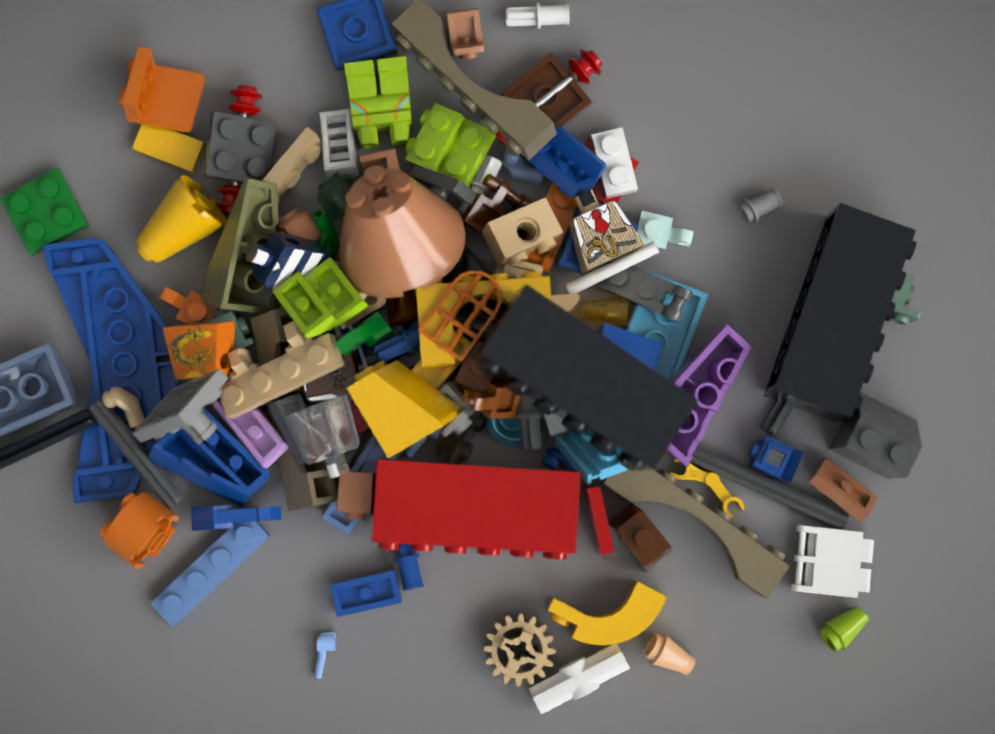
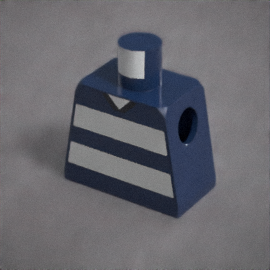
M278 232L270 236L265 246L252 243L246 252V260L255 264L252 273L262 285L271 291L275 290L298 271L304 277L326 259L332 257L319 241Z

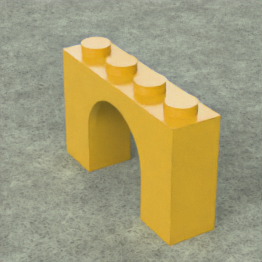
M539 271L525 272L521 274L522 278L509 279L508 274L491 275L498 283L502 292L501 303L506 306L516 291L525 284L551 300L550 276L542 277ZM466 276L456 285L465 291L475 276ZM441 279L424 290L422 286L416 288L419 328L447 291L450 283H442ZM490 280L478 281L471 291L473 293L471 296L475 299L483 298L493 283ZM452 289L439 308L449 314L459 300L458 296L460 294ZM495 289L490 299L498 301V293ZM465 299V301H464L463 304L460 306V308L457 310V312L455 313V315L458 313V311H459L465 304H467V303L470 302V301L467 300V299ZM435 312L423 331L433 336L443 322L442 318L444 317ZM451 322L447 324L437 338V341L446 347L453 340V324ZM419 332L422 368L455 366V357L445 350L438 348L434 342Z

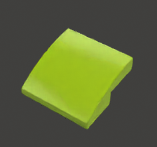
M331 257L304 277L298 271L272 291L307 339L339 326L368 307L367 303Z

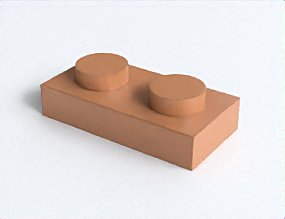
M827 457L818 464L809 480L819 492L829 497L860 523L869 516L878 498Z

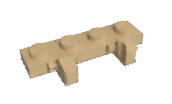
M292 321L283 326L286 339L291 346L285 348L286 354L261 366L253 364L249 350L237 348L229 352L230 365L234 371L229 373L231 381L224 383L220 388L223 391L220 399L226 418L234 419L345 366L341 353L335 346V336L327 333L317 339L315 337L307 339L297 324Z

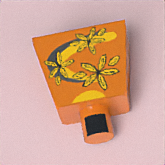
M235 321L163 327L174 376L177 380L196 379L217 369H220L225 375H230L229 373L233 371L228 353L234 350Z

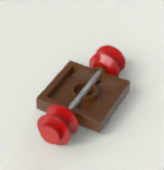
M581 49L580 59L569 58L570 71L567 72L555 56L549 53L501 92V96L512 99L531 100L554 122L555 128L559 126L564 127L592 103L576 82L590 84L589 75L592 73L601 75L599 67L602 66V62L592 50L587 52ZM499 132L496 133L495 139L503 145L506 139Z

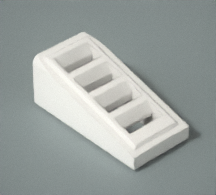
M351 108L320 112L323 163L327 179L336 180L345 176L350 178L358 177L359 166ZM346 123V127L328 128V125ZM347 136V139L330 141L332 137ZM348 149V152L331 153L333 150Z

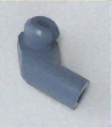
M508 148L504 150L501 157L502 165L512 179L542 183L543 175L538 173L534 166H527L520 154L516 156Z

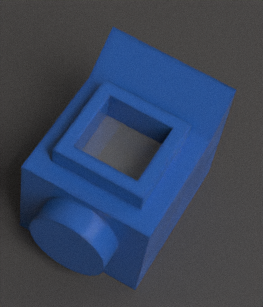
M763 436L761 441L757 439L754 441L749 451L748 457L752 458L749 466L777 480L788 483L792 481L805 452L792 448L769 436Z

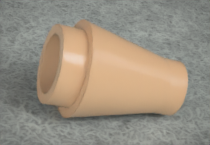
M657 633L654 634L644 651V657L649 659L650 664L674 670L684 675H688L692 671L696 661L695 657L689 655L666 634L662 636Z

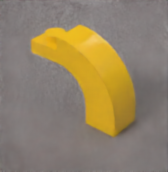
M635 580L624 602L608 614H586L555 597H552L547 609L553 613L550 619L565 627H568L570 622L575 624L570 634L571 638L592 645H613L632 639L643 632L658 616L667 596Z

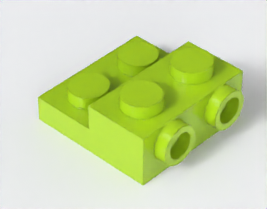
M435 103L431 110L427 109L423 112L420 119V126L422 128L418 136L410 138L405 147V154L407 156L405 160L412 167L415 165L458 179L470 187L496 134L494 135L486 127L466 119L461 113Z

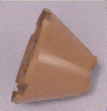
M378 165L371 166L364 172V176L353 184L345 196L346 207L338 248V264L340 270L357 291L378 298L403 297L404 291L420 286L424 290L437 283L452 270L460 259L466 242V232L460 214L451 204L406 173L397 169H383Z

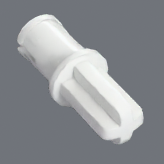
M536 3V6L508 7L505 11L506 25L508 27L537 26V29H540L541 25H569V4L540 6V3Z
M486 155L469 188L476 193H482L484 196L490 195V189L484 186L482 182L488 174L496 178L502 162L493 156ZM462 202L457 211L464 214L469 204Z

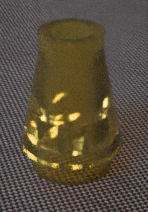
M615 297L583 301L582 320H589L599 324L606 322L619 328L620 326H628L630 314L629 300Z

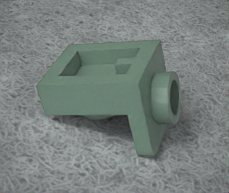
M906 274L901 289L899 291L895 290L891 301L895 303V309L890 321L900 325H908V322L918 321L921 313L904 307V304H909L914 293V286H911L914 277L912 275Z

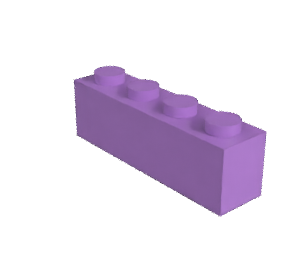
M728 324L717 326L669 379V381L698 399L697 404L666 451L685 467H688L698 443L702 441L707 431V426L714 413L718 411L723 402L722 398L729 385L733 383L751 349V346Z

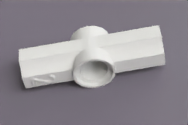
M613 644L598 650L586 658L582 656L565 664L558 669L559 672L528 687L540 713L543 714L572 698L576 700L590 694L600 687L599 684L630 669L618 644Z

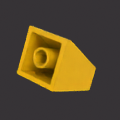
M382 360L374 366L366 368L354 376L357 382L347 388L388 458L443 427L463 412L459 405L398 360L388 365Z

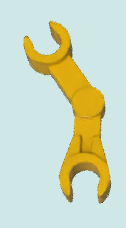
M676 459L673 460V462L680 463ZM689 463L688 467H685L682 475L669 472L677 480H695L706 484L721 501V510L731 518L734 517L727 509L729 502H736L740 510H744L742 500L731 496L716 473L699 470L691 463Z

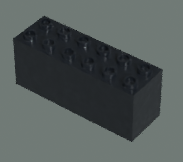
M843 203L838 204L826 216L763 396L787 403L795 408L836 423L851 418L852 414L857 415L863 402V396L859 395L862 385L869 382L874 370V365L870 364L873 353L879 352L885 338V334L881 333L883 324L891 319L895 309V303L891 302L895 290L899 291L906 277V272L902 271L906 259L910 260L917 245V242L913 240L916 230Z
M527 284L516 291L473 356V359L479 362L476 367L492 378L495 375L500 376L507 381L504 385L507 389L520 397L523 394L530 396L535 400L533 406L549 416L551 413L557 414L563 418L561 424L575 434L579 432L587 434L591 437L589 441L591 445L604 453L607 451L614 452L619 456L617 462L633 472L635 469L640 472L642 470H655L698 402V399Z

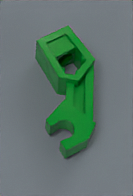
M377 311L364 320L357 328L337 341L335 346L342 355L345 354L347 356L364 343L369 347H374V345L383 342L394 332Z

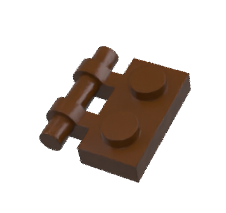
M488 174L482 184L490 189L489 197L487 198L482 193H476V199L472 205L467 207L461 218L464 224L483 236L482 230L488 222L508 214L507 211L499 206L503 199L512 205L511 212L531 204L532 200L524 194H517L504 179H497L493 175ZM523 229L517 230L519 238L524 240L528 232Z

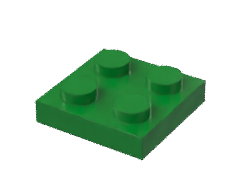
M58 167L0 197L28 253L32 256L43 251V245L58 243L90 226L62 171Z

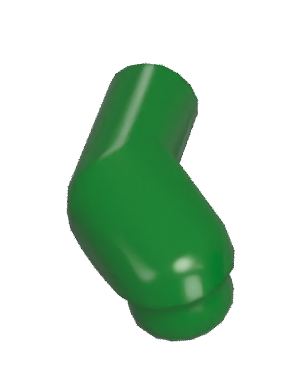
M318 209L311 214L312 220L321 231V238L318 241L332 255L331 258H335L338 256V234L326 210Z

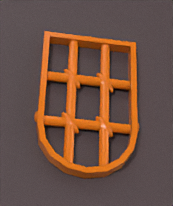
M468 271L459 275L448 285L447 291L420 326L418 332L434 342L438 348L445 350L462 362L490 322L496 318L502 298V292L498 283L491 275L482 271ZM476 275L465 291L456 285L462 278ZM483 276L488 278L493 284L479 302L471 296L473 294L471 291ZM453 289L460 294L458 296L459 300L449 314H447L439 307ZM496 289L498 304L493 312L486 307L488 304L486 302ZM467 299L475 305L473 307L475 309L463 325L454 318L456 317L455 313ZM480 310H483L490 317L479 333L475 334L470 330L471 326L469 325ZM435 312L444 317L442 318L443 322L433 336H430L423 329ZM451 322L459 329H457L458 333L451 343L446 347L437 341V338L447 324ZM465 332L474 340L460 357L451 350Z

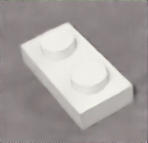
M623 127L591 134L595 155L606 163V168L600 176L605 198L637 192L638 187Z

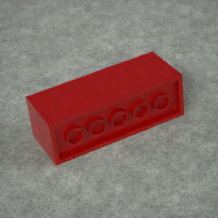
M377 460L371 541L378 542V549L398 550L399 544H411L412 551L432 552L433 546H444L446 553L466 554V547L477 548L479 555L500 556V549L510 550V555L513 557L533 558V552L536 551L543 552L542 557L547 559L567 560V553L576 554L580 472Z

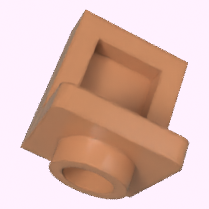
M478 7L446 12L452 55H459V59L478 57V52L485 51Z

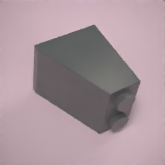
M860 392L859 395L863 396V402L857 415L852 414L851 418L843 420L829 450L887 479L907 478L922 448L917 420Z

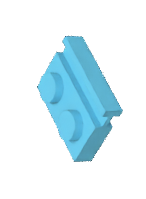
M568 430L567 435H555V445L576 472H580V477L587 485L592 483V479L599 478L602 480L629 470L617 462L619 456L614 452L607 451L604 453L589 443L591 437L585 433L579 432L575 434Z

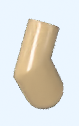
M111 387L110 391L103 393L102 400L107 408L117 406L123 409L130 428L138 427L145 419L135 395L121 387Z

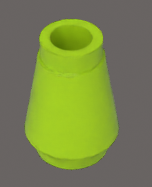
M855 606L823 623L819 636L833 652H837L840 649L845 650L865 624L869 622V618L859 606Z

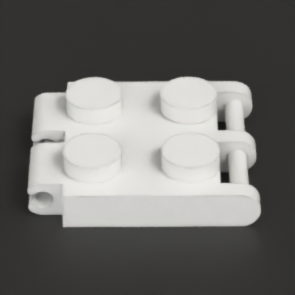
M797 525L796 531L799 532L797 555L794 554L793 559L797 563L795 584H791V591L858 598V592L869 593L871 569L860 567L861 562L872 563L874 540L863 539L864 532ZM806 533H808V538H807V540H806V547H807V549H806V556H805V555H804L805 538H806ZM803 562H805V570H804V572H803V580H804V581H803V585H801V582H802V571H803Z

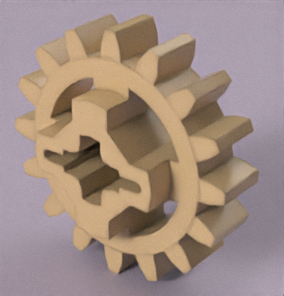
M519 613L517 621H513L509 615H506V624L502 626L496 621L494 626L497 633L488 632L486 635L492 641V645L484 646V651L492 653V656L486 659V664L495 663L496 667L492 674L496 676L502 672L504 674L503 683L505 684L511 678H515L516 686L520 687L522 679L527 678L530 685L534 684L533 675L536 673L542 678L545 677L542 669L544 665L547 667L553 666V662L547 658L548 655L556 653V649L548 647L547 644L554 640L553 635L544 636L543 633L547 625L544 623L539 627L535 626V616H532L527 622L524 621L523 613ZM522 628L520 634L513 637L503 635L510 629ZM534 633L541 641L542 653L532 646L531 640ZM523 641L525 642V649L529 651V654H521L519 658L514 657V650L510 648V645H519ZM497 646L507 653L508 660L506 666L502 664L498 657ZM528 662L536 664L529 670L518 672L520 665Z

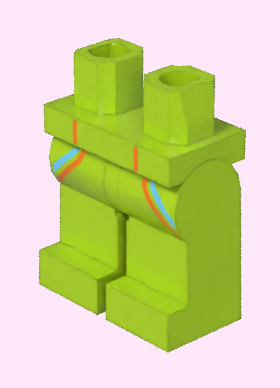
M406 56L377 59L381 94L379 95L373 60L344 63L355 134L359 137L362 149L379 147L378 132L390 131L391 143L395 146L406 145L409 141L410 129L413 128Z

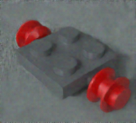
M238 85L237 89L230 91V94L236 97V102L229 104L228 108L237 115L213 111L210 116L202 177L228 181V185L217 189V192L223 195V200L215 203V206L221 208V213L226 215L231 213L244 178L263 180L271 170L277 124L251 119L252 116L261 112L255 106V101L262 99L263 96L257 93L256 87L249 85Z

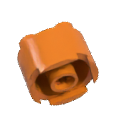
M131 492L122 500L119 506L121 509L114 520H109L102 527L99 535L104 539L105 546L135 569H141L147 565L142 560L148 555L154 559L170 540L176 529L171 525L172 521L178 522L179 516L148 492H143L139 495Z

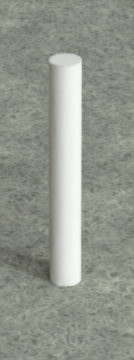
M652 241L567 283V290L570 294H576L660 253L658 247Z

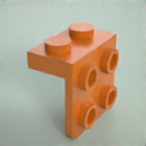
M138 46L135 58L131 57L128 63L127 75L129 79L127 86H122L119 95V104L123 106L127 121L180 132H190L194 126L205 85L204 75L197 72L155 65L151 48Z

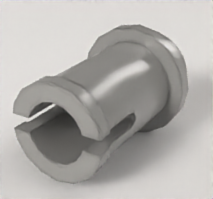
M771 188L752 200H743L739 210L747 223L751 221L756 223L759 221V217L778 207H782L783 201L779 192L775 188Z

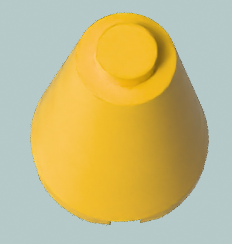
M182 175L174 182L136 239L139 245L136 248L138 253L148 262L152 260L157 263L162 262L220 230L227 222L226 215L221 213V208L215 206L217 202L212 197L208 200L201 193L204 188L189 176Z

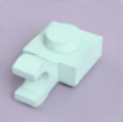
M646 211L641 212L637 228V234L644 245L654 241L658 250L661 251L666 250L667 242L690 247L694 232L687 229L671 228L673 218Z

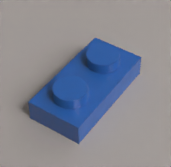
M396 570L330 584L337 617L402 603Z

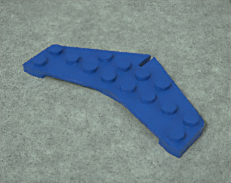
M89 238L43 245L45 262L51 276L54 277L91 363L92 380L87 409L97 400L102 399L103 393L110 391L111 387H121L137 397L144 418H146L169 391L181 383V380H177L174 376L171 361L159 362V357L169 356L163 333V327H169L110 246L103 240ZM115 406L113 408L114 411L133 432L136 428H130L124 410ZM96 420L94 426L83 430L78 468L75 470L72 486L74 503L126 497L131 492L135 493L143 477ZM152 438L140 443L150 454L157 440Z

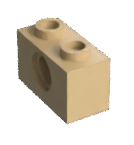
M546 197L488 222L482 230V234L498 266L508 262L510 266H515L528 259V253L538 250L539 254L554 248L557 245L555 241L563 233ZM523 229L527 231L530 235V241L520 239L517 230Z

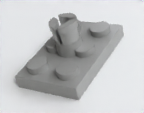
M217 369L172 388L132 434L140 442H144L152 438L158 440L166 433L174 434L182 428L192 437L196 444H201L203 440L208 439L217 429V425L204 414L202 408L206 404L210 405L222 394L223 391L220 388L228 380V377L220 369Z

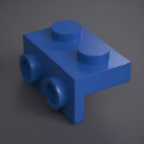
M559 126L555 128L557 134L529 162L538 173L554 182L563 194L575 198L594 188L606 168V163L563 127Z

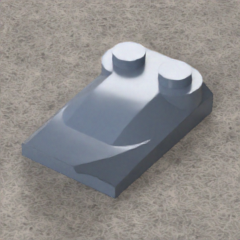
M47 343L0 364V437L57 412L67 411L77 404L76 389L65 362L54 344Z

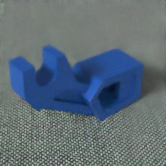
M232 505L191 508L192 531L234 528L233 523L281 520V506L233 509Z

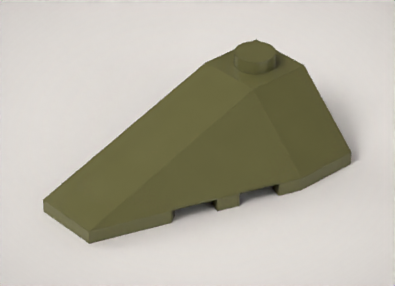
M244 178L208 266L201 300L220 309L260 314L278 309L279 300L252 273L255 264L246 260V252L252 243L265 246L270 236L276 233V225L279 223L276 183Z

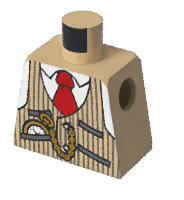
M592 190L586 191L574 198L582 215L572 219L569 222V228L582 274L644 245L615 201L599 206Z

